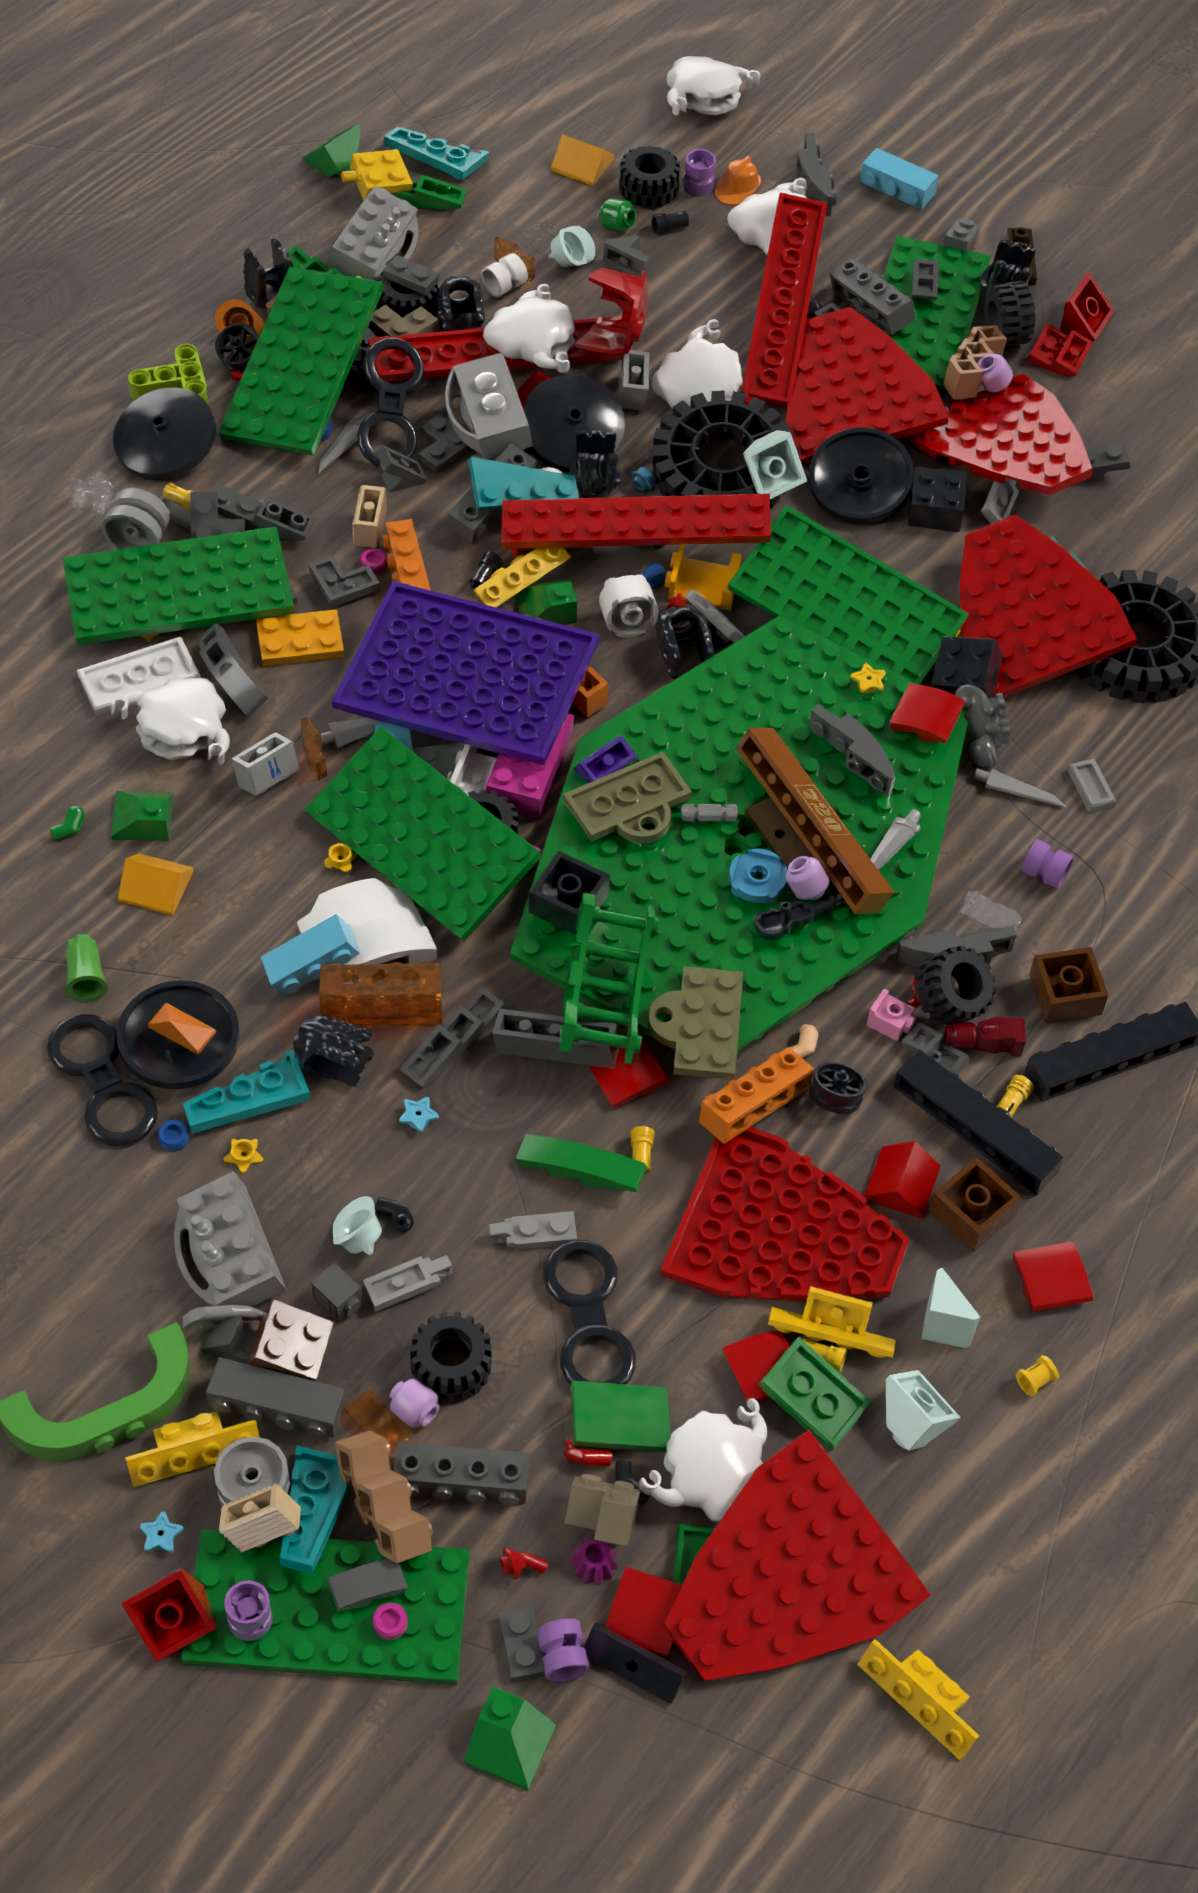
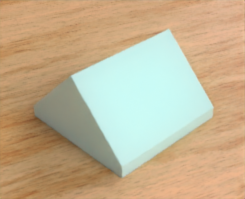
M940 1268L936 1271L929 1295L921 1339L966 1349L971 1346L980 1316L944 1269Z

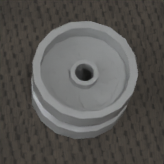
M137 488L123 489L117 492L101 525L102 533L106 540L116 549L159 544L170 520L169 510L157 496L145 490Z
M259 1437L238 1439L226 1446L217 1458L214 1475L218 1499L222 1507L224 1504L233 1503L241 1497L245 1498L246 1495L250 1496L252 1492L255 1494L258 1490L267 1489L269 1485L272 1487L274 1483L290 1495L291 1488L287 1459L280 1447L268 1439Z

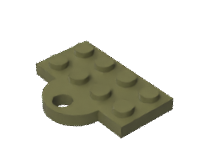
M661 752L564 793L563 801L591 842L617 831L619 835L628 841L650 843L660 839L667 833L671 820L670 808L691 799L692 791L665 753ZM647 823L656 826V829L645 830L642 828V825Z
M683 966L681 991L667 992L654 1000L649 1009L648 1027L658 1042L665 1046L676 1048L673 1074L735 1079L743 972ZM659 1014H667L671 1017V1020L660 1022L655 1017Z

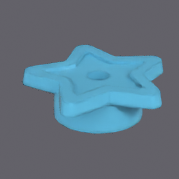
M425 1097L418 1102L405 1099L403 1104L406 1112L400 1117L399 1122L408 1124L419 1132H423L430 1121L438 1119L439 1115L430 1109L429 1097Z
M161 1512L154 1522L142 1523L140 1529L147 1536L144 1550L146 1552L153 1549L166 1550L172 1553L174 1551L175 1537L184 1530L183 1526L170 1523L165 1512ZM163 1531L164 1534L162 1536H159L158 1532Z

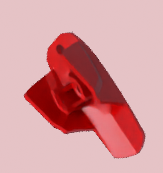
M602 267L591 273L588 281L603 287L601 299L615 302L623 310V314L614 318L599 315L597 323L592 326L586 335L576 342L575 347L606 354H629L634 341L639 342L644 326L648 304L646 271H642V277Z

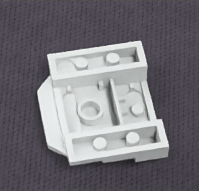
M376 878L348 883L319 894L311 913L297 922L299 931L302 934L337 914L350 926L360 954L353 957L348 963L336 966L319 978L325 994L354 985L353 972L403 956H405L409 968L437 959V948L412 899L400 889L393 888Z

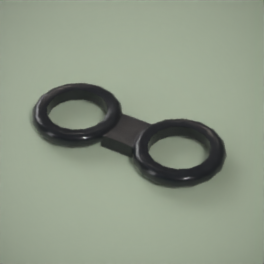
M384 338L375 342L365 355L363 362L365 375L369 383L379 391L377 411L369 414L361 422L357 432L358 447L362 455L370 463L381 467V461L368 442V432L373 425L379 422L389 421L401 427L407 436V447L402 454L411 459L415 455L418 446L417 431L412 422L403 415L405 394L414 391L421 383L424 375L423 358L417 348L408 341L399 338ZM387 349H396L404 352L413 363L414 372L412 377L402 384H390L382 380L378 376L374 364L375 358L380 352Z
M90 1014L69 1017L59 1023L49 1036L47 1051L50 1061L58 1070L70 1076H81L86 1081L93 1095L86 1105L84 1119L88 1131L96 1140L112 1146H126L137 1143L146 1137L156 1124L158 1108L155 1098L146 1088L136 1083L122 1082L112 1063L117 1057L119 1050L116 1037L117 1030L108 1020ZM83 1027L94 1028L107 1038L104 1052L101 1056L90 1062H72L66 1059L60 1052L62 1040L75 1029ZM123 1095L138 1099L145 1107V1114L140 1124L132 1130L112 1132L103 1128L98 1122V1111L103 1103L110 1098Z
M572 1240L560 1244L549 1254L543 1266V1281L548 1293L558 1303L570 1307L575 1332L566 1339L560 1352V1368L565 1380L570 1385L573 1380L593 1382L583 1378L576 1371L573 1364V1355L576 1349L584 1342L592 1339H601L612 1343L619 1349L623 1357V1366L614 1378L600 1383L628 1384L636 1369V1353L628 1338L619 1330L607 1325L603 1302L612 1295L618 1282L616 1263L612 1255L603 1246L592 1241ZM574 1254L589 1255L602 1264L605 1271V1279L602 1285L594 1292L586 1295L573 1294L566 1291L556 1278V1269L559 1263L566 1257Z

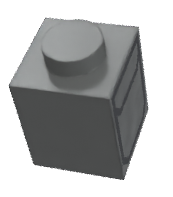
M336 1263L311 1283L313 1298L338 1322L346 1315H353L361 1306V1286Z

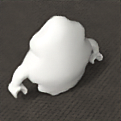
M682 57L676 60L672 69L668 71L666 80L671 90L667 94V101L673 107L672 113L674 115H678L679 110L686 112V108L702 114H723L737 107L741 93L738 92L739 86L742 83L741 79H746V87L752 88L753 83L760 85V73L755 70L749 71L742 67L716 61L709 57Z
M798 178L793 183L780 184L773 190L763 194H753L746 197L742 203L732 208L728 214L727 220L730 228L738 234L739 239L743 243L756 245L764 250V253L767 255L779 193L806 198V180Z
M541 284L537 290L523 294L514 305L503 307L496 311L493 319L486 325L483 337L489 346L500 353L503 352L505 357L523 359L535 363L539 367L556 369L560 373L568 372L570 367L567 351L574 346L573 332L575 327L569 306L551 299L549 286Z
M712 319L708 321L707 325L694 329L688 336L687 343L680 351L667 353L663 357L660 368L652 377L651 387L654 392L664 399L672 409L673 406L682 400L690 406L691 396L700 393L704 394L707 402L711 401L712 391L724 390L725 401H731L733 391L741 393L743 380L738 353L728 348L724 343L712 344L702 339L705 335L710 339L719 338L720 330H711V328L719 326L718 320Z
M174 678L168 680L164 686L147 691H133L122 698L112 700L111 714L121 710V719L127 718L128 706H138L136 719L139 724L136 727V731L145 749L168 760L192 757L196 751L208 748V760L212 756L217 755L218 764L222 765L224 763L230 739L227 731L222 728L220 719L225 714L226 709L224 701L217 694L214 684L208 679Z
M752 1398L747 1401V1406L751 1409L752 1413L746 1412L742 1406H739L737 1410V1416L742 1422L752 1423L751 1429L746 1426L733 1424L726 1414H712L706 1411H701L694 1418L687 1420L671 1434V1438L667 1442L664 1466L672 1475L671 1489L662 1488L660 1486L661 1475L656 1470H652L649 1476L655 1485H650L644 1478H641L639 1482L640 1490L644 1494L652 1495L657 1501L670 1507L686 1505L701 1508L711 1521L719 1522L754 1470L763 1464L761 1455L762 1446L767 1438V1426L762 1415L758 1412V1402Z

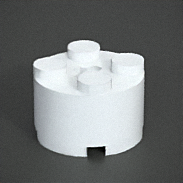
M628 575L619 578H609L605 581L604 588L599 596V604L607 628L610 631L612 630L616 633V636L622 638H633L646 633L645 629L651 624L652 626L655 625L658 620L659 609L652 589L643 575Z

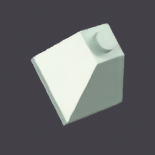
M776 430L755 440L743 453L757 494H770V499L807 482L790 432Z
M919 1370L893 1374L886 1378L887 1427L893 1433L895 1442L908 1451L924 1447L961 1418Z

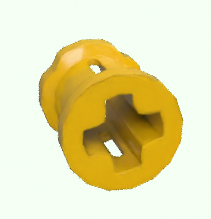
M1045 1355L1039 1357L1034 1365L1026 1370L1020 1369L1015 1374L1021 1389L1031 1397L1038 1393L1040 1387L1048 1382L1053 1383L1059 1378L1056 1366Z

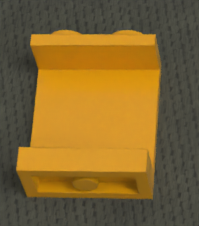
M680 545L678 553L673 552L670 568H673L672 572H667L665 587L669 588L668 599L672 595L677 596L678 592H681L684 600L687 603H691L685 596L693 589L712 602L718 609L731 611L735 593L727 589L728 583L742 566L743 554L733 552L730 564L726 566L685 558V545Z

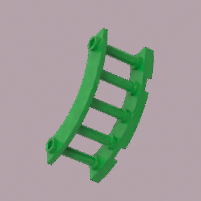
M583 893L575 930L577 931L575 943H579L578 949L572 948L562 1007L564 1025L560 1026L559 1051L571 1053L573 1042L578 1043L579 1040L625 1048V1063L631 1064L633 1053L639 1054L642 1036L637 1035L641 987L651 935H656L659 918L654 915V906L648 905L645 918L600 910V906H595V895ZM598 921L642 930L638 952L593 943V940L589 939L591 924H597ZM590 955L636 963L633 984L587 976L588 973L583 972L585 957L590 958ZM590 988L631 996L629 1012L624 1014L583 1006V1002H579L580 990ZM581 1018L627 1026L626 1036L582 1028L581 1024H577V1020L580 1021Z

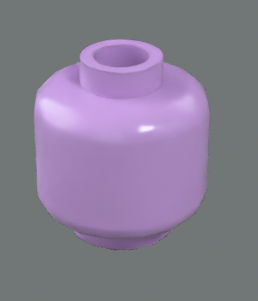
M988 354L979 360L978 366L983 371L980 383L986 391L998 392L1009 385L1013 377V371L1002 355Z
M801 856L794 859L788 866L785 878L797 898L801 900H816L824 894L829 884V878L818 859Z
M409 1379L406 1382L400 1381L390 1393L392 1398L390 1404L391 1412L412 1428L419 1427L420 1425L423 1427L427 1426L439 1411V1405L437 1404L438 1395L419 1379Z

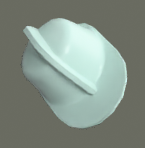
M580 226L561 229L559 234L551 241V253L548 258L555 259L561 267L580 266L594 259L595 245L590 234Z
M363 1196L350 1202L337 1215L333 1223L334 1245H341L351 1254H357L362 1251L368 1255L373 1254L374 1243L380 1237L382 1228L375 1215L374 1201L371 1197Z

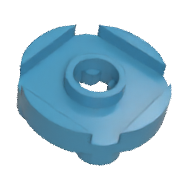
M765 849L748 850V854L741 857L739 854L730 865L729 883L732 887L731 892L735 897L749 902L773 904L786 888L787 880L785 877L788 869L786 865L784 867L780 862V857ZM757 872H760L764 879L758 880L751 875L755 876Z

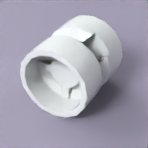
M511 253L499 259V263L494 262L483 268L481 278L487 291L497 298L509 292L511 288H516L525 283L528 279V273L521 258Z

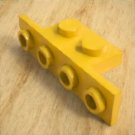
M564 547L536 548L525 556L521 554L515 558L506 569L502 567L495 571L489 580L475 588L473 592L483 604L497 608L568 561L571 556Z
M810 1286L803 1315L774 1307L771 1309L768 1325L774 1326L780 1332L790 1333L793 1331L801 1333L814 1341H831L839 1347L861 1349L867 1351L871 1356L884 1358L885 1356L893 1358L895 1339L865 1332L872 1308L871 1302Z
M215 1411L212 1413H202L195 1418L178 1423H168L163 1427L154 1429L153 1432L158 1448L125 1457L133 1488L216 1464L218 1456L229 1444L241 1438H260L256 1420L223 1429L218 1412Z
M876 1639L871 1642L857 1665L961 1761L979 1738V1735L956 1714L965 1705L970 1696L919 1649L901 1663Z

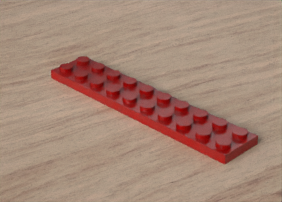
M781 192L778 196L741 393L756 397L764 401L765 404L787 408V404L791 403L827 203Z
M598 318L573 320L575 343L567 351L570 365L622 360L623 353L606 354L575 347L576 342L591 330L592 326L597 323ZM485 328L368 338L367 343L369 349L375 342L384 338H399L408 341L418 349L423 358L424 375L422 379L449 376L453 366L500 353L489 346L484 340L483 333ZM387 349L380 352L374 361L378 376L385 382L409 380L414 372L413 363L404 352L396 349ZM504 356L509 370L541 368L535 363L523 359H511Z
M770 494L503 500L502 549L771 542Z

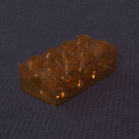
M393 962L390 964L361 963L352 965L332 963L320 965L321 1014H328L332 1018L344 1020L348 1024L353 1023L357 1027L437 1026L438 1024L442 1026L441 963L402 964ZM410 980L416 981V983L414 984H408L406 982ZM349 981H354V982H356L355 984H352V985L346 984V982H349ZM378 981L386 982L385 984H376Z

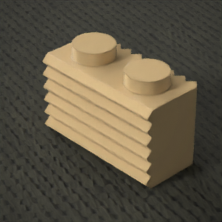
M360 486L352 523L353 544L355 546L372 548L380 546L387 512L386 489L384 487Z
M274 1483L272 1487L269 1485L267 1489L263 1488L255 1494L252 1492L250 1496L246 1495L245 1498L241 1497L233 1503L224 1504L221 1508L219 1531L221 1534H224V1537L228 1538V1541L236 1545L240 1552L253 1547L259 1548L270 1540L282 1535L289 1536L299 1529L301 1507L279 1485Z

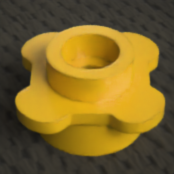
M338 843L329 848V857L324 860V865L329 869L336 868L346 873L351 871L352 860L357 857V854L348 845Z

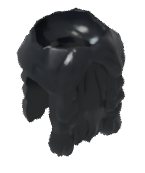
M275 238L271 239L273 266L264 270V267L253 256L249 247L244 251L245 262L242 271L245 281L244 288L247 296L257 308H267L266 303L278 295V292L267 294L266 285L281 288L289 267H294L287 249L282 247L280 241Z
M1001 239L992 264L985 269L979 281L985 295L991 285L1023 281L1028 286V280L1032 276L1029 265L1032 263L1036 249H1031L1030 247L1023 249L1019 242H1015L1011 246L1009 240Z
M450 276L444 280L436 294V309L438 310L437 314L442 332L451 331L452 314L471 313L473 329L482 327L485 321V300L483 299L482 286L479 281L473 280L468 276ZM458 290L468 293L461 299H452L450 297L451 293Z
M586 430L578 431L576 434V459L571 465L569 475L575 476L577 490L583 498H608L621 481V473L617 466L618 455L614 453L616 432H607L605 435H602L599 430H593L591 435H588Z
M694 605L671 606L669 609L658 614L656 635L660 643L659 648L662 652V657L667 666V672L672 679L678 678L681 660L678 642L695 641L701 663L715 655L707 618ZM686 621L680 627H673L676 623Z
M328 1014L309 1016L305 1019L297 1035L294 1037V1057L299 1062V1066L310 1073L316 1072L319 1075H324L327 1079L338 1080L348 1086L356 1087L361 1078L358 1074L363 1072L366 1068L364 1065L367 1064V1061H371L374 1056L373 1049L364 1046L362 1043L370 1041L373 1032L365 1027H357L353 1023L348 1024L344 1020L332 1018Z

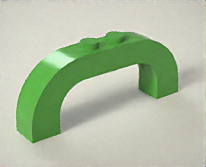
M176 1322L147 1335L150 1350L157 1363V1370L151 1382L143 1389L78 1419L64 1423L50 1422L40 1417L34 1411L25 1390L0 1401V1423L7 1437L17 1448L32 1457L45 1461L65 1462L80 1459L95 1452H105L121 1440L140 1436L146 1429L168 1417L182 1401L187 1391L191 1371L186 1340L178 1323Z

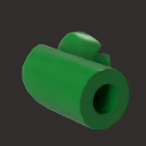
M76 805L69 807L64 822L49 827L54 841L77 834L80 831L85 819L83 808Z

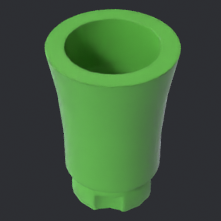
M85 934L69 939L66 951V995L77 1002L96 1001L102 998L108 990L96 940L92 939L90 935Z

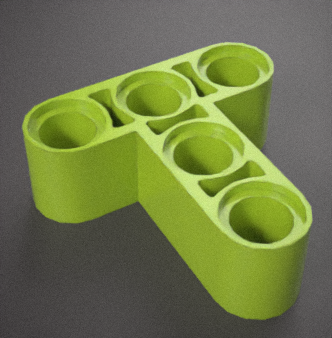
M182 344L176 347L174 352L175 364L132 371L128 375L131 400L135 401L146 393L162 388H183L198 394L208 404L207 386L196 347L191 344Z

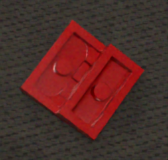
M1046 323L1026 360L1051 372L1075 377L1093 342L1073 329L1066 335L1049 323Z
M909 683L889 723L893 731L918 733L920 741L946 743L965 705V701L956 695L937 688Z
M643 1036L639 1054L633 1053L631 1064L625 1063V1048H619L614 1069L589 1066L615 1110L640 1094L644 1098L670 1082Z
M1073 1242L1013 1252L1012 1262L1023 1281L1022 1292L1032 1312L1093 1301V1293L1088 1276Z
M778 1330L765 1332L722 1347L723 1354L746 1401L752 1398L761 1403L771 1398L757 1385L790 1347L783 1332Z
M626 1566L605 1627L650 1652L668 1659L674 1641L662 1624L682 1585Z

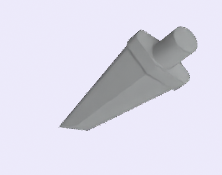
M364 412L359 419H351L347 423L346 427L321 458L319 473L357 441L359 426L369 415L368 412Z
M366 717L328 723L330 731L318 734V739L321 745L334 742L337 749L373 735L375 733L374 724L385 722Z
M977 768L973 779L986 783L985 788L1066 807L1055 795L1000 773L995 769L987 772Z
M912 809L905 818L896 817L892 822L891 827L870 859L878 870L921 829L916 824L921 817L917 810Z

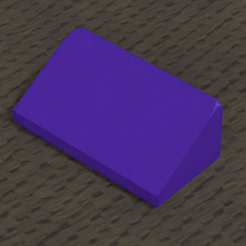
M619 735L579 762L573 770L587 783H590L622 769L634 761L637 755L623 736Z

